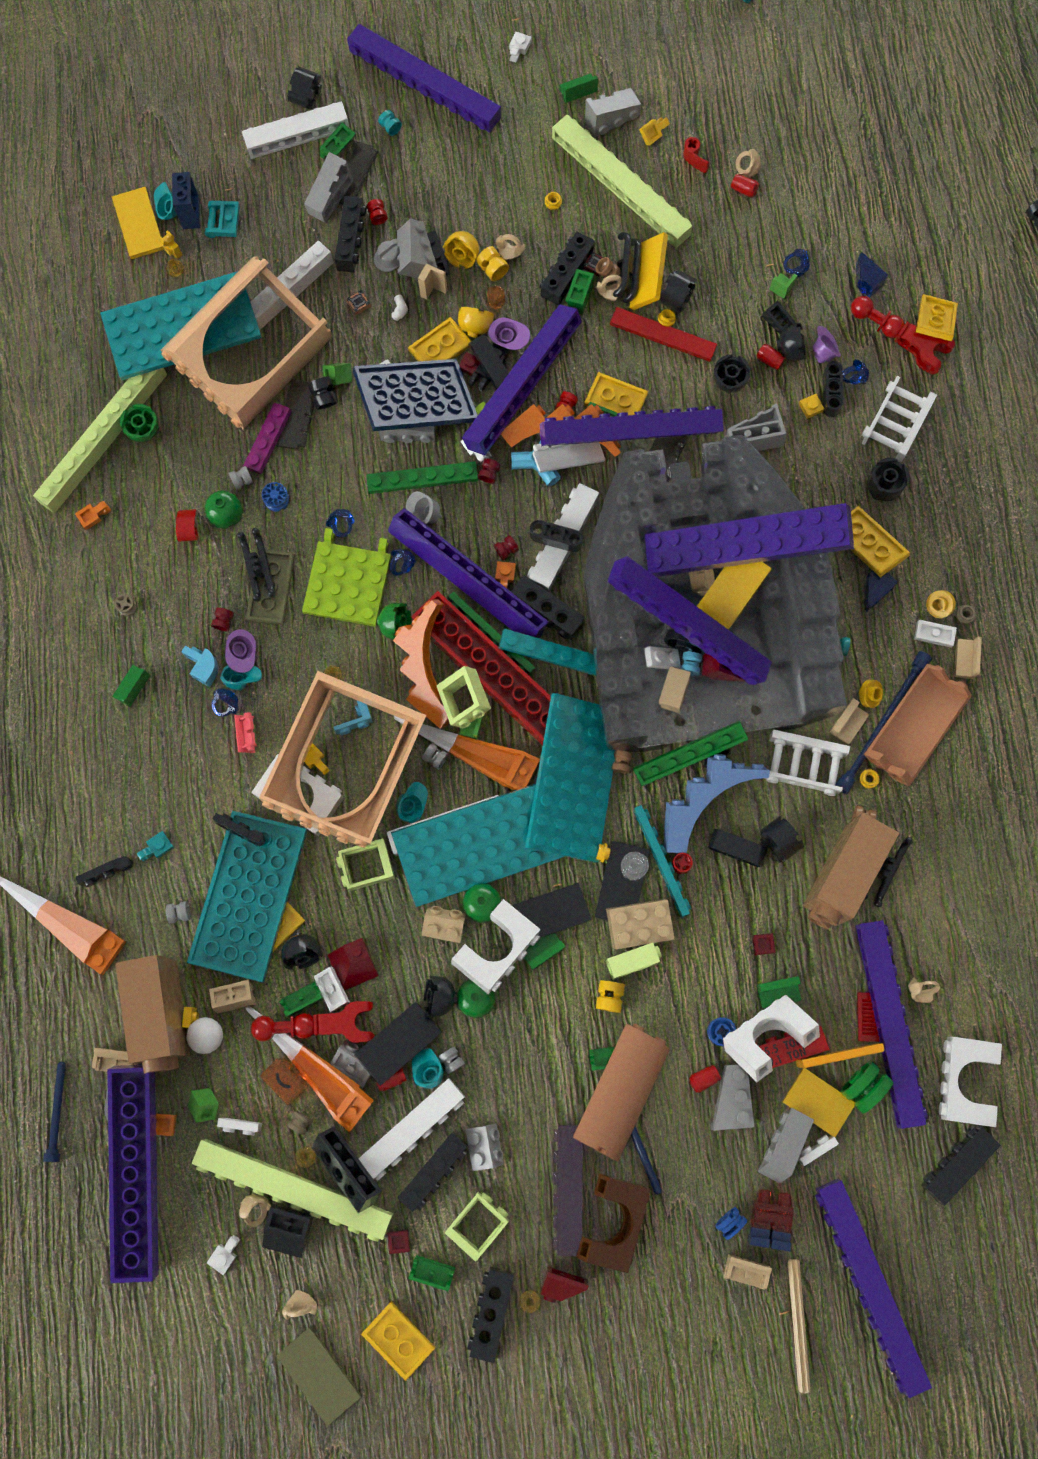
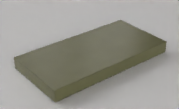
M265 550L276 596L270 598L267 594L268 590L264 576L257 577L261 600L259 602L253 600L251 588L246 621L284 625L295 554L293 552Z
M311 1326L276 1355L327 1426L361 1398V1394Z

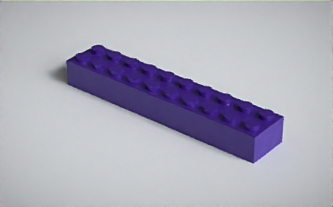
M846 503L645 534L648 571L656 577L854 549L851 508Z
M143 1065L113 1066L107 1069L110 1283L151 1282L159 1275L155 1072L144 1074Z

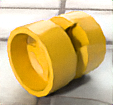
M493 246L485 248L476 259V263L493 282L503 278L509 270V264L504 258L500 257L499 252Z
M600 980L598 992L601 995L597 997L595 1009L621 1013L623 1001L620 1000V997L624 996L625 984ZM608 992H613L614 996L607 997Z

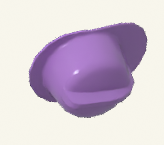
M503 317L492 322L489 328V337L501 347L518 350L529 342L530 331L524 324Z
M818 326L817 332L819 337L812 347L817 361L823 363L825 361L829 362L835 357H841L833 335L825 327Z
M235 630L228 636L226 641V662L236 672L245 673L250 671L255 663L256 641L248 631Z

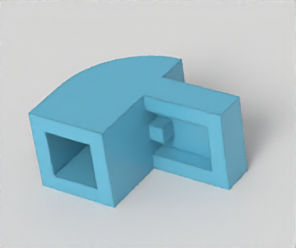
M185 646L182 650L183 655L196 662L190 675L195 680L210 687L217 677L219 670L216 658L206 648L202 653L196 647L189 648Z

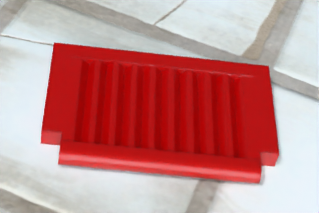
M857 992L858 1041L880 1042L870 993Z

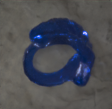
M795 249L792 254L785 258L783 262L784 270L787 273L798 275L797 277H802L810 268L808 252L804 249ZM791 257H800V266L794 269L787 267V262Z
M855 359L853 366L843 370V382L853 385L860 383L864 385L869 379V370L865 363ZM859 371L857 374L852 375L849 380L845 378L849 372Z
M337 509L328 516L326 526L331 527L336 536L346 537L351 533L355 519L349 510ZM343 516L346 519L348 530L345 533L337 530L336 517Z
M397 549L390 552L393 556L390 562L391 573L395 576L409 573L416 563L412 552L405 549ZM403 557L404 563L401 567L402 571L397 572L395 570V564L399 559Z
M219 688L213 692L214 698L211 707L217 716L225 717L229 714L235 715L237 713L239 700L233 691ZM219 698L229 704L224 713H220L216 709V701Z

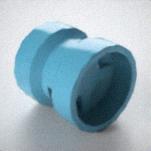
M690 651L683 652L682 659L684 663L681 665V669L691 672V676H698L700 674L699 663L702 661V655Z

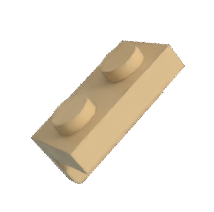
M428 906L424 917L422 936L460 943L466 914L459 910H446L439 906Z

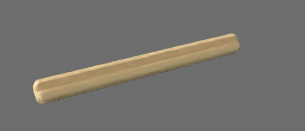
M789 1259L788 1272L798 1390L800 1393H810L800 1261L798 1259Z

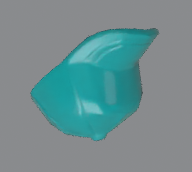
M163 182L154 192L155 209L158 218L170 220L175 218L177 214L173 207L172 192L166 182Z
M226 666L222 671L220 679L226 687L232 690H243L248 683L260 681L262 679V672L256 666H253L250 671L245 673L236 672L229 666Z
M413 782L407 791L399 796L396 802V814L401 820L414 823L423 815L428 791L422 783Z
M424 1049L412 1058L413 1079L416 1085L425 1089H433L442 1082L443 1067L432 1049Z

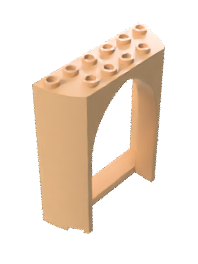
M257 256L252 257L161 349V355L167 361H172L179 373L182 375L186 374L190 378L189 382L195 388L199 387L204 392L203 395L210 402L214 401L218 405L217 409L222 414H227L232 418L231 422L237 428L241 427L242 429L269 404L332 337L331 330L325 326L327 324L326 319L323 317L319 320L267 268L269 262L264 258L260 261ZM259 276L311 330L264 377L251 383L239 385L215 381L209 377L204 366L202 351L205 334L214 320Z
M317 671L260 794L259 799L263 802L262 806L282 814V818L288 821H293V819L299 821L300 825L305 828L311 829V827L319 829L318 832L322 835L329 836L331 834L336 836V840L347 844L350 842L365 848L371 844L426 715ZM338 692L404 719L405 721L388 760L370 796L360 806L340 816L320 818L314 814L307 805L301 791V771L305 758L335 693Z

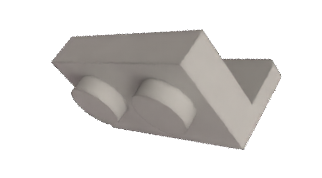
M496 1123L466 1129L472 1171L503 1165V1152L499 1140L500 1133Z

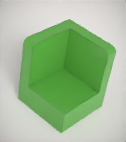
M780 273L778 277L775 276L772 279L769 290L785 299L794 287L798 275L794 274L789 279Z
M351 363L322 365L323 377H330L333 385L352 382Z
M482 717L472 721L468 727L461 728L459 735L478 740L483 724Z
M206 1088L191 1091L188 1108L195 1122L215 1120L219 1103L212 1090Z

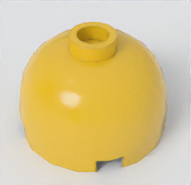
M457 231L451 234L443 245L446 259L458 268L459 265L464 266V269L472 267L479 255L477 239L466 231Z
M471 307L459 308L458 324L463 331L467 332V336L478 338V335L489 331L490 325L494 320L493 313L485 310L482 312L477 308Z

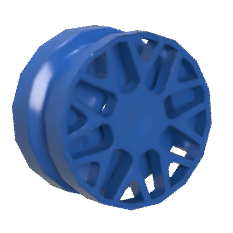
M269 483L262 490V499L266 507L274 512L285 509L289 504L288 492L281 483Z
M716 1018L709 1023L707 1035L713 1044L724 1046L723 1038L728 1033L735 1031L736 1027L732 1020L728 1018Z
M736 1207L724 1214L715 1224L716 1229L723 1232L722 1236L726 1240L736 1235L748 1221L739 1214L740 1211Z

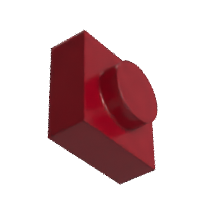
M466 352L459 366L462 372L472 376L480 362L475 355Z

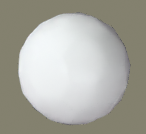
M203 1017L197 1019L189 1026L186 1040L190 1048L195 1052L208 1054L220 1046L223 1039V1031L217 1021L212 1018Z

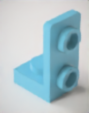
M357 701L358 705L355 706V709L360 718L334 726L335 733L346 735L352 729L368 727L369 723L373 721L367 704Z

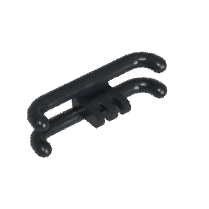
M622 232L618 235V239H625L623 259L617 261V266L620 268L621 284L613 292V296L619 297L625 292L629 276L631 275V291L623 298L624 303H629L638 292L642 245L639 239H632L628 232ZM632 246H635V247H634V257L631 256V247H632Z
M253 528L252 534L259 556L256 552L250 553L249 545L243 532H238L237 537L242 548L253 592V600L259 602L261 600V593L257 577L264 576L268 590L267 594L270 598L276 596V591L262 536L258 528Z
M911 837L904 839L894 858L888 857L885 859L876 876L883 880L874 899V906L877 908L882 906V900L907 849L913 843Z

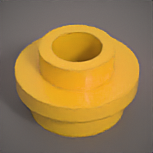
M557 192L548 193L545 197V206L551 210L561 207V196Z
M665 309L659 313L658 321L664 326H672L676 321L675 313Z
M866 769L860 774L859 780L863 787L871 789L878 785L879 775L872 769ZM866 776H870L872 782H867Z
M604 843V845L599 844L596 859L602 863L605 859L608 860L610 855V848H607V843Z

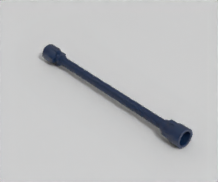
M923 651L917 653L911 664L912 669L909 676L881 718L878 726H876L873 734H871L868 742H866L863 750H861L858 758H856L850 770L842 774L835 786L843 787L841 793L848 794L856 781L854 779L856 773L866 759L865 752L904 698L917 675L922 672L927 664H930L932 657Z

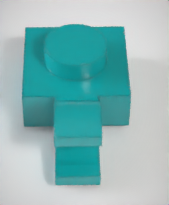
M161 831L146 841L149 847L139 851L137 856L143 862L153 855L156 858H160L173 849L174 846L166 834Z

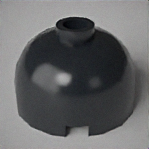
M801 323L785 327L780 334V340H777L778 351H782L783 356L791 361L806 359L804 335L801 334V330H803Z
M728 354L716 362L713 370V379L720 390L727 393H735L746 386L750 378V366L741 356L736 357L732 356L733 354Z
M302 933L291 935V938L283 944L281 950L283 966L289 970H293V966H299V969L307 968L317 963L319 956L322 957V951L317 940L310 935Z
M430 975L431 979H427L424 989V1001L427 1000L428 1006L424 1007V1011L427 1016H443L452 1009L453 1004L457 1003V992L454 991L451 981L444 977Z

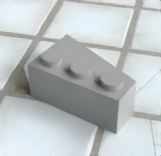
M631 88L613 92V96L609 97L600 95L599 99L593 101L591 98L586 99L585 122L594 137L604 135L609 130L620 127L623 123L634 120L640 115L641 103Z
M331 152L328 153L304 203L308 214L326 223L354 182L347 161Z
M410 218L397 230V248L400 250V254L397 256L400 267L397 271L398 274L418 278L426 264L437 268L424 222Z
M777 403L765 412L761 411L757 413V416L728 428L726 440L742 438L754 452L784 446L786 431Z
M436 426L378 432L381 441L386 443H393L394 441L405 443L421 441L429 443L435 441Z
M739 1064L724 1065L710 1130L754 1127L749 1075Z
M794 1108L783 1112L779 1119L780 1126L774 1132L771 1138V1145L767 1149L757 1172L779 1184L790 1177L795 1169L814 1119Z

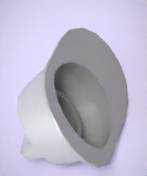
M397 239L384 241L379 245L374 256V263L379 270L389 272L400 266V262L397 261V256L400 254V250L397 248Z
M419 491L413 492L409 496L406 509L424 524H433L438 518H442L443 515L440 514V506L436 500Z

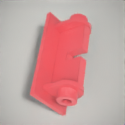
M251 712L244 713V715H234L238 752L255 753L257 744L255 743V734L253 732L254 716H252Z

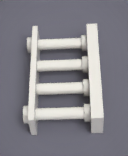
M897 376L894 382H889L885 390L888 392L871 426H866L861 436L864 437L862 441L864 445L870 437L895 449V452L898 453L895 459L902 462L937 394L930 392L927 398H921L896 386L900 379ZM892 392L918 404V407L921 408L920 412L914 413L889 401ZM886 407L911 419L912 427L906 428L881 416L883 409ZM878 422L903 434V437L906 439L904 443H898L873 431V428Z
M778 730L771 732L769 741L774 742L775 749L769 778H765L767 782L778 783L779 781L824 791V794L828 796H836V794L842 791L843 787L835 786L840 759L845 758L849 754L850 746ZM785 745L793 746L794 749L789 775L778 773L782 749ZM804 749L812 750L813 753L808 780L797 777L801 753ZM823 753L830 754L832 757L828 784L816 782L820 758Z

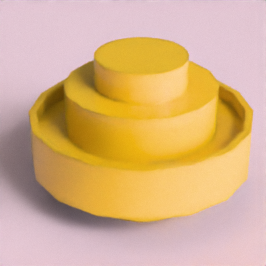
M946 590L933 592L929 595L926 602L928 612L935 618L948 617L953 613L956 605L955 598Z
M866 680L859 690L861 704L868 708H875L880 704L883 696L881 683L877 680Z

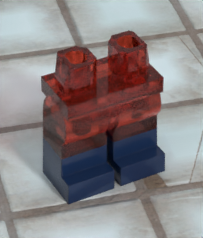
M759 1189L757 1199L753 1200L747 1242L754 1246L765 1248L770 1246L772 1249L790 1252L794 1208L791 1206V1195L779 1192L778 1201L775 1203L770 1202V1190Z

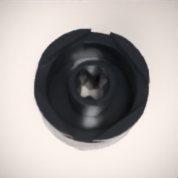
M300 66L296 67L290 80V85L292 86L291 91L288 90V101L313 110L316 104L315 97L320 95L322 85L319 84L321 75Z
M674 270L666 280V283H668L666 289L661 291V303L681 313L684 310L682 307L683 303H688L696 287L694 283L697 282V279L680 270Z
M895 458L880 460L874 466L867 479V487L875 500L892 501L898 498L908 484L910 478L909 470L904 463L901 464Z
M778 816L759 832L762 837L760 839L761 843L766 848L770 847L774 852L772 855L778 863L785 862L804 848L802 840L798 842L796 839L798 835L796 830L785 818L781 820V816Z

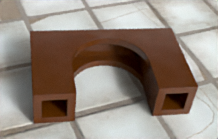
M599 1173L594 1194L603 1199L617 1202L620 1205L623 1213L622 1226L613 1238L606 1241L582 1236L576 1257L589 1264L628 1273L633 1261V1253L638 1242V1235L644 1220V1212L650 1198L651 1189L640 1184Z

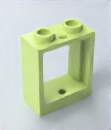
M463 666L436 685L452 726L466 728L472 721L483 717L491 709L476 669ZM467 684L474 704L462 713H459L453 693Z
M384 838L372 841L365 848L354 846L338 851L339 857H336L339 869H343L344 873L341 876L342 884L349 891L395 879ZM378 848L385 875L353 883L346 857Z
M650 943L608 958L606 964L611 978L614 980L658 964L662 955L659 947L654 946V943Z
M477 1192L445 1231V1234L475 1262L509 1222L507 1218L509 1214L500 1206L496 1208L491 1203L493 1201L492 1198L485 1192L482 1194ZM478 1200L501 1220L479 1249L456 1229V1226Z

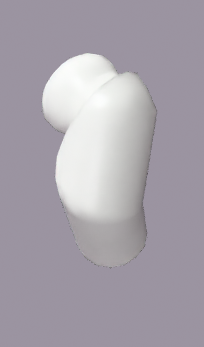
M402 295L394 297L397 307L391 316L395 321L402 319L408 311Z

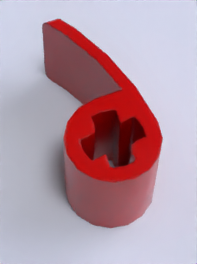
M695 137L687 138L683 150L684 159L697 170L703 173L708 172L709 161L699 157V139Z
M196 509L180 510L177 512L176 537L178 542L198 540V529L195 523Z

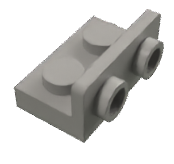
M345 1040L338 1048L330 1064L363 1088L371 1075L354 1056L360 1048L355 1043Z

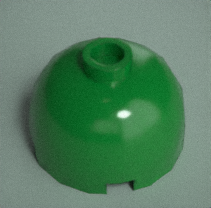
M134 404L132 408L125 409L120 417V426L124 434L135 442L149 441L158 431L159 422L157 416L147 405Z
M216 491L205 502L206 517L217 528L226 529L233 524L236 525L242 518L243 508L241 502L235 494L229 491Z
M391 603L380 612L377 624L381 633L388 639L394 640L396 637L395 633L401 626L412 624L411 611L406 609L407 604Z
M484 883L476 884L464 894L463 909L466 915L474 922H490V915L500 904L501 896L497 889L491 885Z
M470 979L463 982L458 988L457 1005L466 1016L482 1018L494 1008L496 1001L494 991L487 994Z

